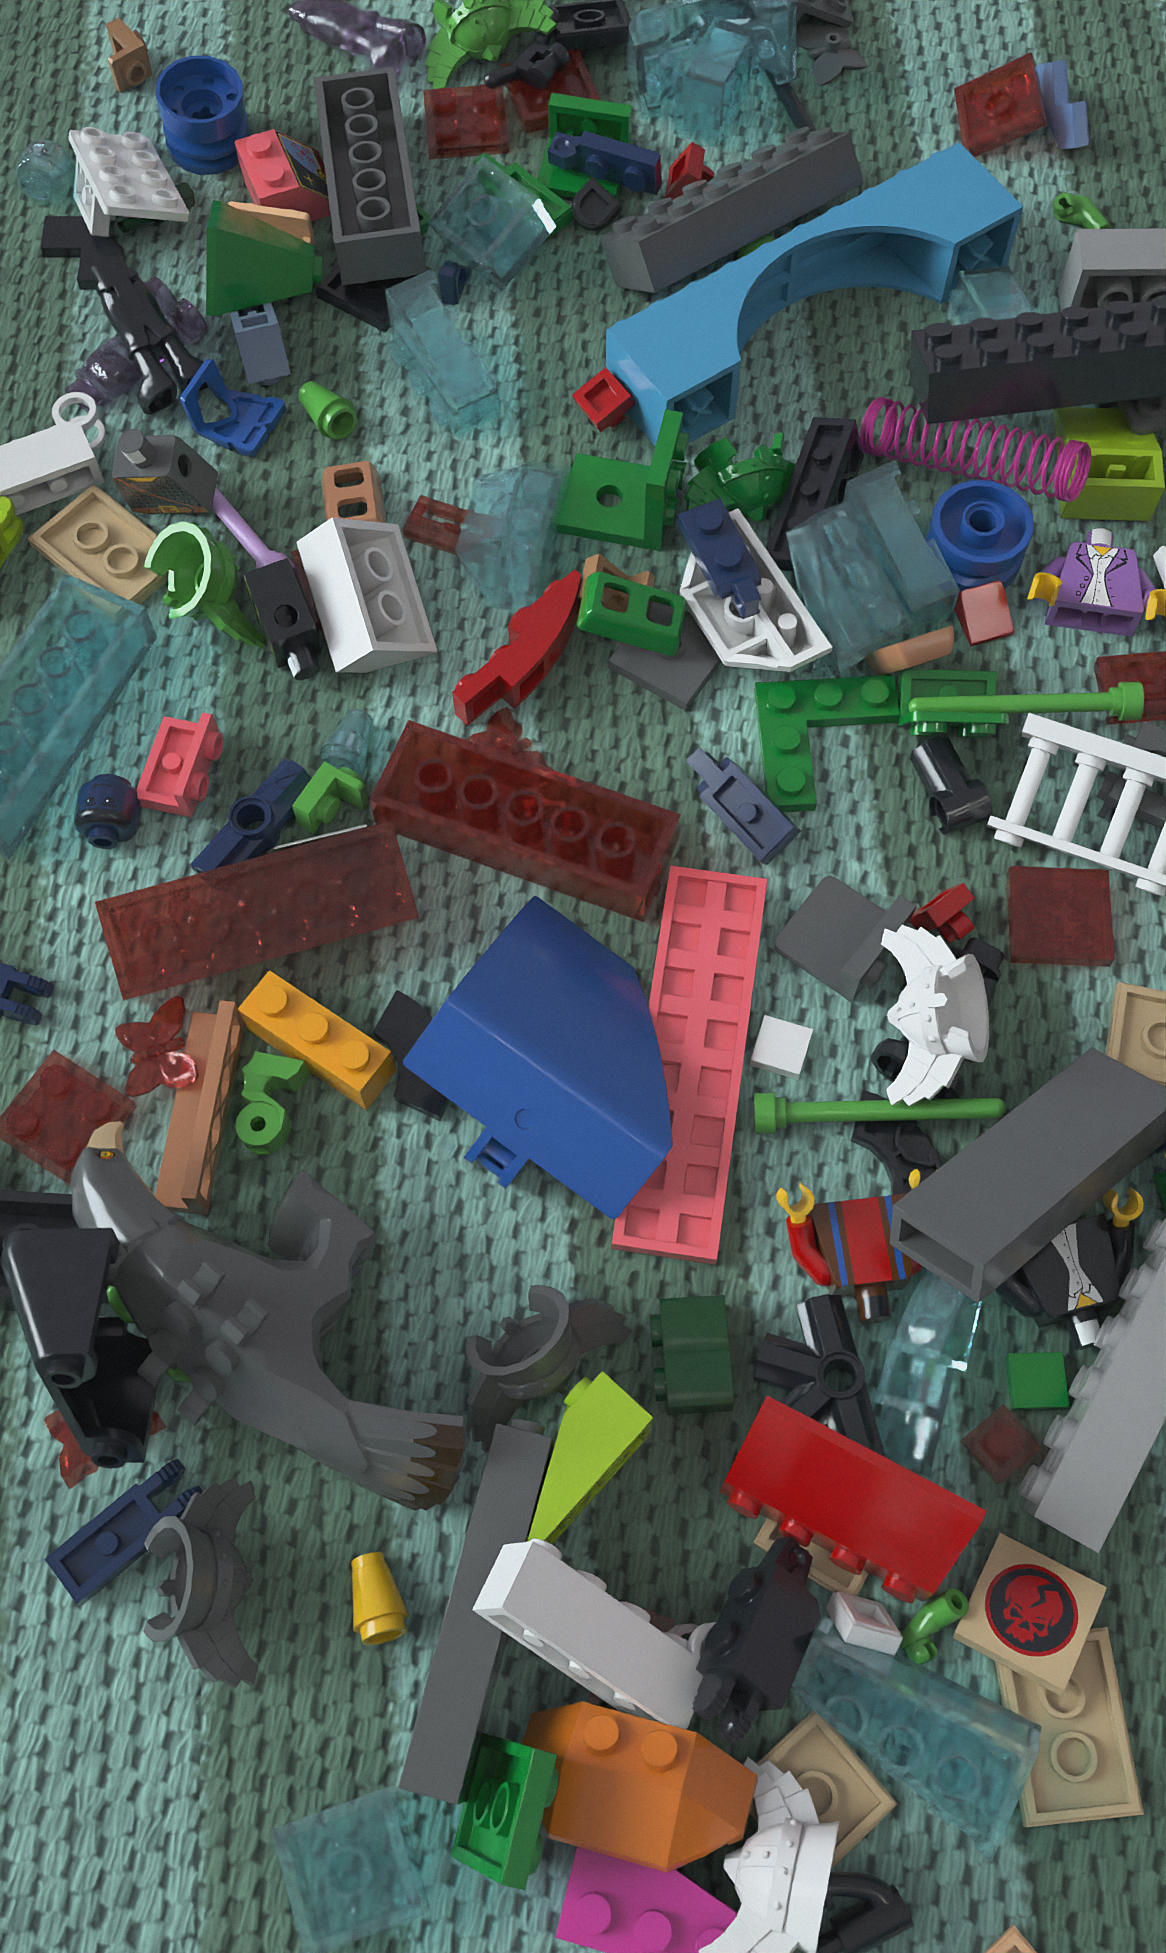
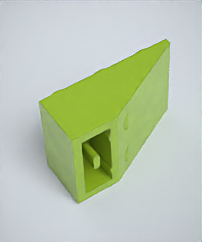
M1066 407L1054 409L1055 438L1061 436L1064 447L1069 441L1078 440L1079 442L1083 441V443L1087 442L1091 449V464L1085 485L1074 501L1069 503L1062 500L1059 501L1060 518L1150 521L1165 489L1162 450L1154 433L1145 435L1133 433L1121 409ZM1057 441L1056 443L1057 458L1059 453V441ZM1077 454L1076 463H1075L1073 472H1072V474H1071V476H1070V478H1069L1068 484H1067V490H1068V488H1069V486H1070V484H1071V482H1072V479H1073V477H1074V474H1075V470H1076V466H1077V461H1078V454Z

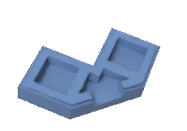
M1064 59L1036 65L1039 106L1060 150L1087 146L1089 143L1087 103L1085 101L1069 103L1067 61Z

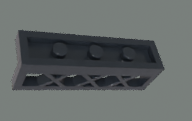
M813 417L765 547L780 571L796 572L801 592L816 596L864 458L856 419Z

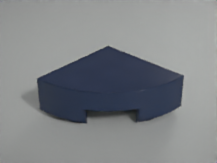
M446 261L438 274L441 303L456 305L459 303L468 279V272L465 266L459 265L456 262Z

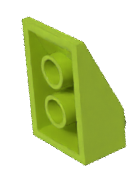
M603 1371L593 1382L589 1378L584 1377L564 1400L567 1407L563 1414L527 1542L535 1538L553 1545L651 1434L653 1417Z

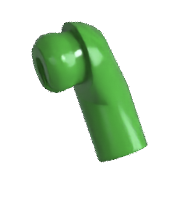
M956 1588L946 1590L923 1604L902 1630L901 1636L903 1639L899 1646L900 1651L905 1650L911 1665L918 1667L937 1657L938 1648L930 1636L968 1613L969 1604L965 1595Z

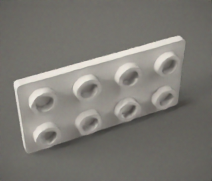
M85 127L81 131L69 130V141L77 156L73 197L91 235L108 237L110 221H115L116 216L188 221L189 211L150 139L140 133L131 131L124 132L123 135L106 134L104 131L93 127Z

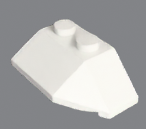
M735 509L729 512L733 523L759 569L762 581L761 585L756 588L761 596V601H759L760 613L742 620L731 597L721 599L720 596L715 597L692 552L680 588V596L686 599V607L723 664L731 667L791 672L832 652L831 644L740 510Z

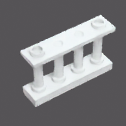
M1029 713L1022 730V737L1030 739L1028 747L1032 750L1006 820L994 816L989 818L987 826L996 830L994 839L1019 848L1022 847L1024 840L1138 878L1136 888L1164 897L1166 893V821L1148 869L1121 860L1119 857L1145 788L1152 787L1154 780L1166 784V757ZM1058 749L1076 754L1075 763L1079 764L1054 833L1050 836L1026 828L1024 825L1050 756H1056ZM1110 765L1125 770L1123 779L1127 781L1101 850L1097 852L1071 842L1098 771L1103 772L1105 766Z

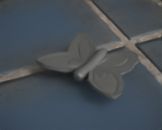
M830 23L823 28L816 25H802L790 33L798 46L805 50H810L809 57L811 59L818 58L813 64L812 71L818 85L822 86L832 82L841 74L843 68L864 69L868 66L860 54L850 49L852 44L846 40L848 38V29L834 23Z

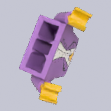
M1097 528L1086 534L1085 543H1071L1065 557L1053 558L1041 572L1035 574L1027 600L1032 601L1033 598H1037L1043 601L1046 600L1049 603L1045 625L1132 637L1143 615V611L1146 613V620H1154L1157 615L1166 617V589H1156L1144 569L1138 567L1137 554L1132 549L1113 547V533L1107 529Z

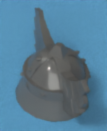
M531 1285L528 1293L529 1311L539 1312L540 1314L527 1317L518 1323L511 1317L503 1318L500 1326L505 1334L497 1341L493 1350L492 1341L478 1335L467 1337V1358L471 1367L481 1372L466 1400V1403L470 1406L466 1423L472 1426V1440L474 1442L482 1441V1449L486 1453L490 1449L496 1424L507 1426L516 1409L526 1399H543L559 1392L566 1394L565 1387L574 1375L577 1362L582 1354L601 1345L622 1344L630 1335L632 1330L624 1326L626 1316L613 1311L614 1307L611 1304L598 1303L594 1298L568 1304L562 1292L550 1286Z
M234 1478L220 1485L215 1481L201 1494L199 1492L193 1494L181 1518L164 1516L149 1532L144 1542L148 1551L162 1559H165L171 1551L176 1552L171 1567L170 1580L160 1581L155 1589L159 1597H170L171 1610L174 1617H170L165 1612H162L149 1619L143 1630L145 1635L154 1642H165L177 1637L193 1670L199 1668L213 1683L221 1680L232 1688H236L241 1680L250 1686L254 1685L258 1665L249 1657L242 1645L236 1630L233 1612L241 1602L244 1593L251 1588L254 1581L251 1576L252 1573L247 1570L243 1557L233 1544L240 1516L255 1499L251 1481L239 1486Z

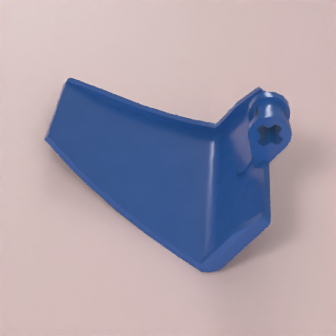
M533 896L449 995L405 1057L403 1064L486 1126L466 1153L464 1159L471 1164L476 1160L499 1177L497 1183L503 1188H507L527 1160L531 1159L606 1216L616 1219L673 1146L666 1082L652 1017L634 967L542 899Z

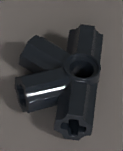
M820 1295L797 1304L796 1311L805 1344L766 1333L757 1359L754 1381L790 1391L780 1401L781 1403L885 1457L865 1384V1368L857 1355L841 1295ZM833 1370H844L853 1377L855 1384L846 1391H836L826 1384L824 1378Z

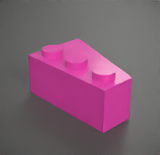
M577 1847L555 1938L605 1953H699V1949L713 1943L726 1931L737 1917L738 1911L678 1869L666 1873Z

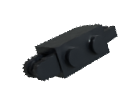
M791 1536L775 1539L759 1566L741 1569L734 1577L728 1588L729 1597L717 1623L712 1626L705 1638V1649L696 1667V1670L704 1677L697 1690L698 1694L694 1697L692 1709L699 1717L708 1721L710 1718L713 1720L715 1716H718V1713L723 1710V1706L726 1705L722 1713L723 1717L719 1720L718 1732L727 1742L732 1744L734 1742L738 1743L740 1739H744L745 1734H748V1730L752 1727L751 1723L755 1720L758 1711L782 1710L821 1617L817 1598L805 1588L813 1556Z

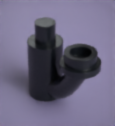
M830 1872L824 1908L828 1912L835 1909L831 1897H851L862 1899V1901L829 1918L832 1929L819 1935L817 1952L866 1953L912 1928L914 1923L894 1884L889 1885L882 1879L865 1873Z

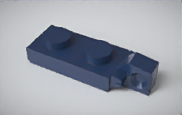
M584 131L582 137L556 132L547 150L549 163L564 170L572 168L575 172L588 174L596 180L611 181L628 187L633 191H642L656 196L662 185L661 155L659 152Z
M721 498L679 513V529L714 596H720L721 599L731 597L742 620L759 614L761 596L756 588L761 585L762 581L759 569Z
M699 747L686 760L703 779L696 787L701 792L700 798L762 864L768 865L801 832L739 764L733 762L730 758L726 757L719 763L708 751L704 752Z

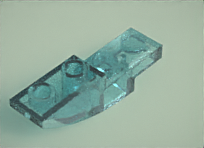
M928 1269L915 1289L900 1320L881 1373L874 1403L884 1406L878 1431L885 1457L916 1474L930 1477L955 1369L966 1372L982 1301L978 1304Z

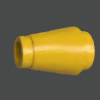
M373 1552L353 1559L351 1566L353 1570L354 1632L360 1633L362 1644L364 1645L382 1644L403 1636L407 1632L405 1620L408 1619L409 1612L385 1561L384 1553Z

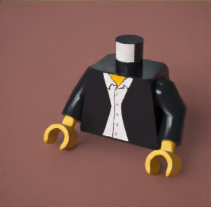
M1129 1187L1127 1204L1117 1208L1118 1194L1110 1188L1103 1195L1102 1200L1107 1210L1113 1214V1218L1107 1221L1103 1213L1073 1221L995 1289L996 1293L1022 1316L1034 1318L1039 1328L1065 1321L1075 1350L1094 1347L1095 1338L1101 1328L1097 1313L1111 1309L1121 1300V1297L1118 1296L1119 1291L1131 1270L1135 1242V1223L1132 1220L1140 1216L1143 1211V1198L1132 1187Z

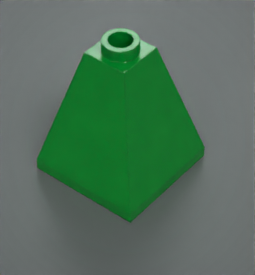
M213 200L207 224L206 315L217 316L312 292L313 283H321L323 256L314 255L315 246L225 202Z

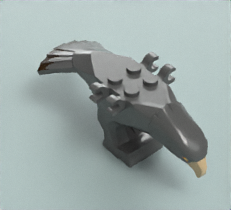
M121 1121L108 1122L94 1130L87 1147L78 1156L72 1172V1211L79 1228H113L119 1240L116 1263L109 1265L106 1284L116 1289L136 1327L149 1339L152 1353L141 1364L137 1373L153 1388L159 1384L163 1375L170 1368L175 1370L179 1367L189 1376L194 1389L181 1403L178 1411L194 1426L200 1421L202 1415L211 1405L215 1407L219 1404L234 1419L291 1444L368 1491L414 1511L419 1509L427 1511L437 1504L441 1505L454 1489L460 1477L459 1472L465 1461L464 1454L469 1438L467 1436L464 1416L414 1412L349 1400L343 1396L325 1375L321 1363L319 1342L327 1337L337 1324L338 1318L343 1314L351 1298V1282L362 1270L358 1265L364 1263L369 1258L377 1241L375 1232L303 1169L279 1203L269 1228V1241L267 1245L275 1254L287 1260L269 1259L217 1234L184 1222L181 1216L166 1208L142 1181L125 1156L122 1144L124 1124Z

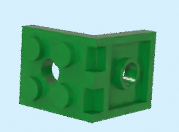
M665 409L650 466L576 453L556 523L557 533L661 552L666 525L674 526L676 520L678 499H675L677 490H683L688 464L680 462L686 459L690 436L689 433L682 432L683 412ZM605 494H614L620 497L622 501L616 506L606 507L601 505L598 499Z

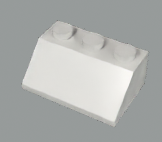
M331 518L297 541L304 570L336 672L366 673L437 652L398 524Z

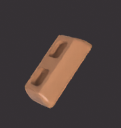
M363 461L325 468L322 474V491L326 521L331 518H342L339 516L338 511L342 505L365 502L368 508L367 513L342 519L387 523L381 478L378 470L371 462ZM364 480L360 485L343 488L335 486V483Z
M953 625L865 653L863 656L869 667L877 675H884L952 653L954 645Z

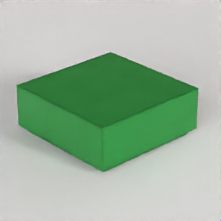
M1063 1352L1008 1353L1005 1356L1011 1411L1066 1410L1069 1408Z

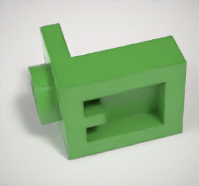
M324 761L292 805L297 825L314 834L322 822L328 824L334 819L341 804L339 798L364 810L369 801L363 779L347 767L338 769Z

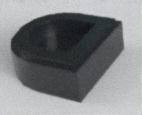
M593 177L577 192L572 204L576 222L580 227L590 231L606 228L623 210L622 205Z

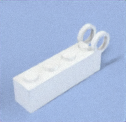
M71 392L61 396L52 408V416L56 425L0 446V496H7L8 499H11L15 506L14 510L16 513L14 514L19 515L88 489L92 484L98 486L105 483L93 451L97 450L104 443L106 430L103 423L97 419L98 409L95 401L89 395L81 392ZM81 403L89 407L87 415L75 417L68 422L61 418L62 411L71 404ZM95 426L98 429V435L93 442L89 443L84 431Z
M532 1538L528 1542L503 1545L472 1610L618 1711L687 1730L694 1713L692 1709L694 1705L692 1703L695 1700L694 1697L698 1694L697 1690L704 1677L696 1670V1667L705 1649V1638L709 1630L717 1622L704 1623L699 1626L695 1624H680L663 1633L649 1623L651 1616L645 1610L628 1602H619L606 1593L607 1585L600 1578L585 1571H575L561 1561L562 1553L550 1543ZM684 1634L690 1635L688 1641L681 1636Z

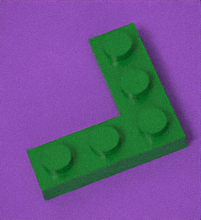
M879 675L755 682L754 694L765 793L783 812L815 811L817 801L808 728L898 723L900 710L895 676Z

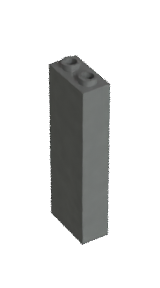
M1091 1047L893 1205L889 1244L979 1304L1166 1141V1087Z
M512 1419L511 1426L496 1424L399 1781V1789L455 1805L466 1801L509 1636L472 1609L503 1545L527 1542L554 1449L552 1437L545 1436V1427L522 1419Z

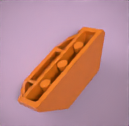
M578 1702L532 1713L522 1744L557 1754L554 1767L558 1770V1787L552 1804L544 1808L541 1821L550 1839L668 1873L708 1855L725 1844L729 1846L744 1838L758 1776L699 1733L586 1702Z

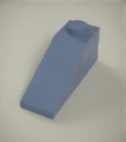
M271 302L229 312L248 384L257 382L258 385H271L279 382L282 376L291 375L279 323Z

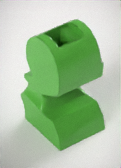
M254 1051L250 1062L242 1068L244 1087L241 1095L248 1105L240 1111L236 1119L235 1129L238 1137L252 1153L270 1155L277 1152L287 1141L292 1122L285 1109L271 1098L272 1092L279 1088L295 1092L305 1085L311 1073L304 1060Z

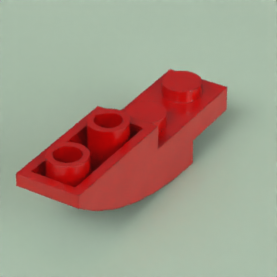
M574 569L562 580L557 579L553 581L538 600L529 607L524 606L513 615L510 623H508L509 645L499 647L492 654L488 663L476 673L465 675L458 682L455 690L452 691L455 715L467 726L501 698L515 709L537 688L553 668L570 639L579 613L581 599L578 598L581 585V574Z

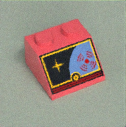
M274 129L234 141L242 177L254 204L306 212L310 215L311 221L331 215L325 166L317 149Z

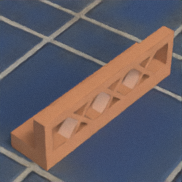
M220 1000L217 1014L193 1012L155 1193V1197L171 1211L208 1215L245 1026L238 1007L233 1001Z

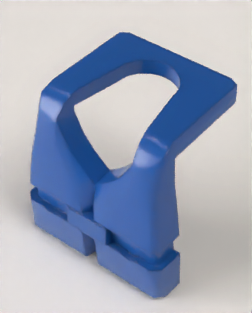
M206 359L180 397L188 419L198 435L230 451L234 448L238 454L255 457L269 437L267 431L272 432L286 411L283 399L270 396L262 398L259 394L227 389L218 367L212 359ZM204 382H206L220 401L225 402L230 407V417L217 422L204 423L198 403V391Z

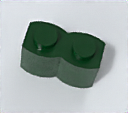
M712 1295L659 1299L660 1314H650L652 1347H662L664 1368H654L656 1402H667L668 1415L733 1411L734 1392L725 1296Z

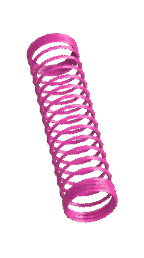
M884 397L876 398L869 405L862 421L860 443L862 450L866 454L877 457L886 456L889 460H896L898 458L902 463H909L911 461L915 466L924 464L927 469L937 467L940 472L950 470L954 476L963 473L967 479L976 476L978 480H990L1000 484L1003 482L1005 486L1010 488L1017 486L1021 492L1029 489L1034 495L1044 492L1048 498L1056 496L1058 501L1062 500L1067 503L1074 501L1079 496L1085 485L1091 464V449L1087 442L1071 440L1064 447L1063 440L1059 436L1050 444L1047 433L1042 434L1036 441V435L1033 430L1028 431L1023 437L1022 431L1017 427L1009 434L1006 424L999 426L996 430L994 423L989 421L982 427L979 418L974 419L970 424L969 420H965V434L961 448L952 464L951 447L956 429L962 420L952 421L948 445L939 461L937 449L945 422L939 423L934 445L926 458L924 445L930 424L925 423L921 443L912 456L911 442L917 427L918 417L922 410L920 408L917 411L914 404H909L904 408L901 401L894 402L892 399ZM885 405L886 413L879 442L874 447V423L882 406ZM897 405H900V407H901V415H900L899 420H898V423H897V409H896V406H897ZM909 408H912L914 418L909 429L908 440L904 448L899 452L898 440L903 429L905 414ZM978 423L979 431L976 445L970 460L964 467V452L968 435L972 426ZM988 426H991L992 435L989 449L982 465L978 469L979 446L985 430ZM1005 429V440L1001 456L991 472V458L995 441L1000 431ZM1018 432V445L1015 457L1005 474V459L1009 443L1013 435ZM894 433H895L894 441H893V443L890 445V443H891V441H892V438H893V436H894ZM1029 435H1032L1030 455L1022 474L1018 478L1021 452ZM1045 438L1046 446L1042 463L1035 478L1032 480L1034 458L1041 441ZM1059 441L1057 462L1046 483L1049 458L1055 444ZM895 446L897 455L891 456L889 452ZM908 448L909 458L904 459L901 455H903ZM921 451L922 461L916 462L914 458ZM934 454L935 464L929 465L927 461ZM1077 454H1078V461H1077V466H1076L1075 474H1074V477H1073V479H1072V482H1071V484H1070V486H1069V488H1068V490H1067V484H1068L1069 478H1070V476H1071V474H1072V472H1073V469H1074V466H1075V463H1076ZM947 456L948 467L942 468L940 464ZM960 459L961 471H955L953 467ZM973 462V468L975 473L968 474L966 470L970 467V465ZM987 464L988 476L981 477L979 473ZM1000 468L1001 480L995 481L992 477ZM1014 469L1015 482L1008 484L1006 479ZM1028 471L1029 485L1022 487L1020 482ZM1042 473V489L1035 490L1033 486ZM1054 480V493L1050 494L1047 488Z

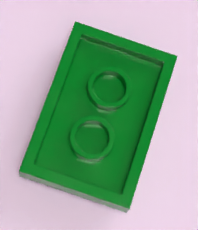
M483 1733L468 1794L463 1804L451 1857L501 1885L525 1891L528 1876L536 1872L542 1855L543 1839L541 1834H539L544 1808L552 1804L558 1787L559 1775L557 1768L554 1767L557 1754Z

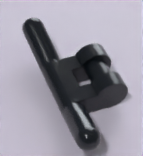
M550 8L554 11L551 20L558 25L560 14L555 8ZM555 29L549 35L536 32L530 44L510 65L485 74V86L489 89H495L520 80L537 89H545L554 78L553 73L561 72L570 61L569 53L564 46L559 43H552L548 46Z

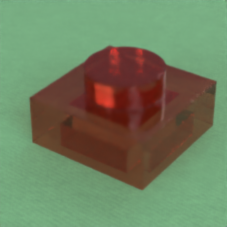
M1004 1404L960 1441L996 1485L1003 1482L1041 1449Z

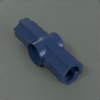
M284 759L252 796L242 797L233 803L229 810V821L190 864L193 871L217 891L226 893L260 853L269 851L277 844L280 838V830L294 816L293 803L312 777L293 760L288 761ZM264 821L259 828L246 830L251 823Z

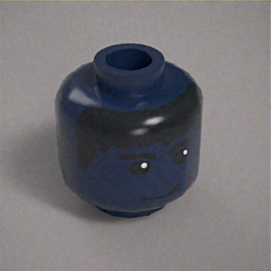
M112 774L95 776L93 780L84 783L78 791L74 814L75 829L82 836L88 838L89 844L100 849H113L117 847L118 842L131 840L137 833L141 809L140 801L137 798V791L131 787V783L121 776Z

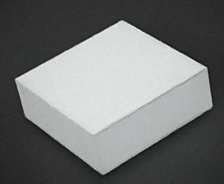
M764 1015L750 1060V1066L798 1080L813 1029Z
M833 1591L825 1609L844 1642L895 1655L903 1637L883 1604L847 1593Z

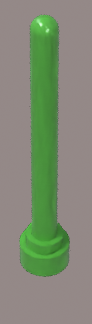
M1120 682L1118 687H1110L1108 692L916 697L910 701L908 709L909 712L934 711L1007 714L1108 711L1109 716H1117L1119 721L1141 719L1144 708V691L1141 682Z
M775 1092L754 1093L756 1134H776V1128H786V1123L993 1119L1002 1117L1006 1112V1104L1000 1098L922 1099L910 1107L904 1100L894 1106L891 1105L890 1100L786 1102V1097H775Z

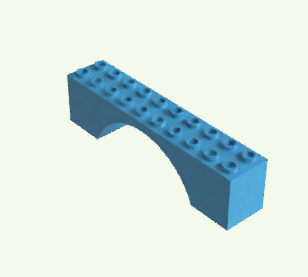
M960 142L943 151L935 152L919 164L900 171L887 181L866 189L857 197L840 206L832 207L825 214L806 224L798 225L791 232L770 243L762 244L757 250L746 256L725 264L716 272L689 283L684 289L665 299L655 301L648 308L627 319L619 320L612 327L606 329V368L631 395L635 403L627 411V414L653 445L656 446L665 409L683 412L682 432L690 434L689 443L695 441L735 418L741 366L740 355L752 335L774 314L803 298L821 292L850 287L891 288L917 294L942 304L1007 268L1023 205Z

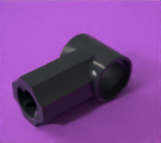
M939 735L925 740L922 745L912 750L910 760L929 794L930 813L932 817L937 815L943 826L939 828L942 834H950L988 820L992 816V803L986 787L979 779L971 780L949 738H942Z

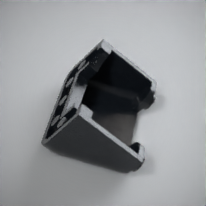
M78 1228L15 1231L5 1239L0 1262L37 1373L81 1450L91 1457L93 1464L113 1469L120 1468L125 1463H145L158 1385L153 1388L137 1371L145 1359L152 1353L149 1339L128 1332V1323H125L120 1317H99L109 1265L116 1263L120 1245L114 1229Z

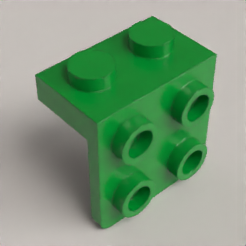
M552 93L548 104L549 140L537 180L557 196L574 198L591 177L582 172L577 173L572 168L564 170L549 163L547 150L556 132L582 137L584 131L632 144V105ZM597 180L617 199L620 188L619 184L607 180Z
M900 670L898 702L900 717L898 727H910V736L922 737L939 736V734L947 733V728H958L957 737L984 738L986 735H995L997 727L1009 724V714L909 712L908 705L916 697L996 695L997 671Z

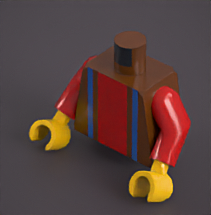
M918 1169L913 1170L909 1176V1184L912 1190L920 1182V1172ZM800 1182L799 1188L801 1189L802 1197L798 1203L789 1205L787 1192L780 1188L776 1193V1200L790 1215L786 1219V1226L793 1259L816 1285L827 1287L830 1295H841V1297L855 1295L861 1324H876L891 1320L892 1315L887 1291L905 1289L911 1280V1276L921 1272L923 1267L889 1244L893 1205L908 1193L814 1204L813 1193Z

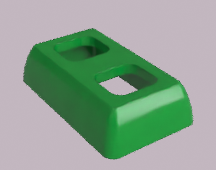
M594 572L585 580L577 627L582 631L673 657L676 656L680 646L686 612V599L680 595L604 572ZM604 587L629 594L627 611L625 613L607 609L602 605L601 600ZM649 600L673 607L670 626L660 625L647 619L646 612Z

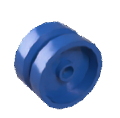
M970 480L952 486L940 496L933 509L929 531L923 546V563L931 579L945 591L958 595L963 590L995 581H1001L1004 589H1006L1014 582L1023 563L1025 552L1033 535V514L1026 501L1012 488L988 480Z

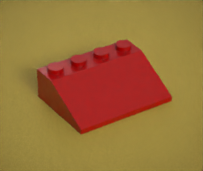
M768 1395L751 1425L719 1491L729 1497L727 1505L738 1513L751 1519H757L759 1514L780 1525L778 1532L782 1536H791L798 1541L799 1545L809 1547L810 1543L813 1542L831 1552L829 1559L838 1567L855 1575H861L863 1570L883 1580L881 1588L884 1591L907 1603H914L915 1598L923 1602L935 1594L981 1525L987 1512L981 1507Z

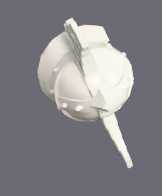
M901 925L897 932L885 929L881 945L894 954L905 971L907 986L899 995L898 1002L888 1011L887 1016L889 1022L900 1029L910 1042L908 1056L903 1068L886 1091L892 1106L904 1100L911 1107L925 1097L931 1100L944 1086L949 1089L964 1058L976 1062H984L989 1043V1015L984 980L979 963L974 955L967 954L956 959L940 935L935 938L922 927L917 931Z
M748 1757L744 1766L758 1776L753 1797L758 1819V1832L747 1839L743 1847L727 1854L723 1866L734 1882L736 1892L742 1904L737 1917L726 1931L713 1943L699 1949V1953H793L796 1948L803 1953H816L840 1821L819 1823L808 1788L802 1790L790 1771L783 1774L769 1760L758 1766Z

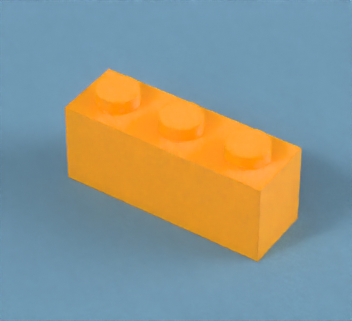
M270 970L238 1008L247 1030L288 1058L304 1060L313 1075L365 1110L370 1107L397 1072L390 1050Z

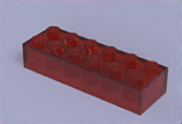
M408 720L369 800L374 821L378 828L644 922L679 840L680 814L410 720Z
M392 820L95 902L123 1000L138 999L419 920L418 910Z

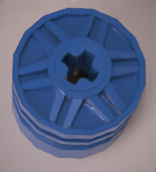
M188 56L174 61L162 71L156 82L157 104L163 121L166 147L172 160L185 171L198 175L219 174L234 168L239 164L234 141L250 136L248 116L245 110L243 83L237 71L224 60L211 56Z

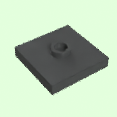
M652 602L649 606V611L646 613L647 619L660 625H671L673 607ZM686 610L680 646L676 656L670 657L622 642L608 660V668L682 710L687 711L722 661L691 613Z

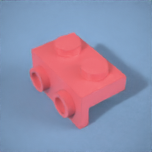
M203 712L199 723L163 717L136 789L141 807L193 817L198 801H204L209 787L208 772L212 761H217L220 758L223 749V734L219 732L213 714Z

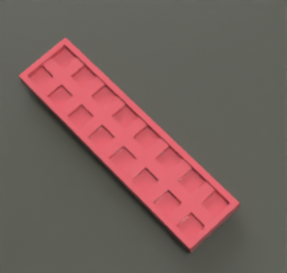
M670 865L648 1007L660 1049L666 1082L673 1146L637 1194L615 1219L611 1249L716 1265L768 879Z

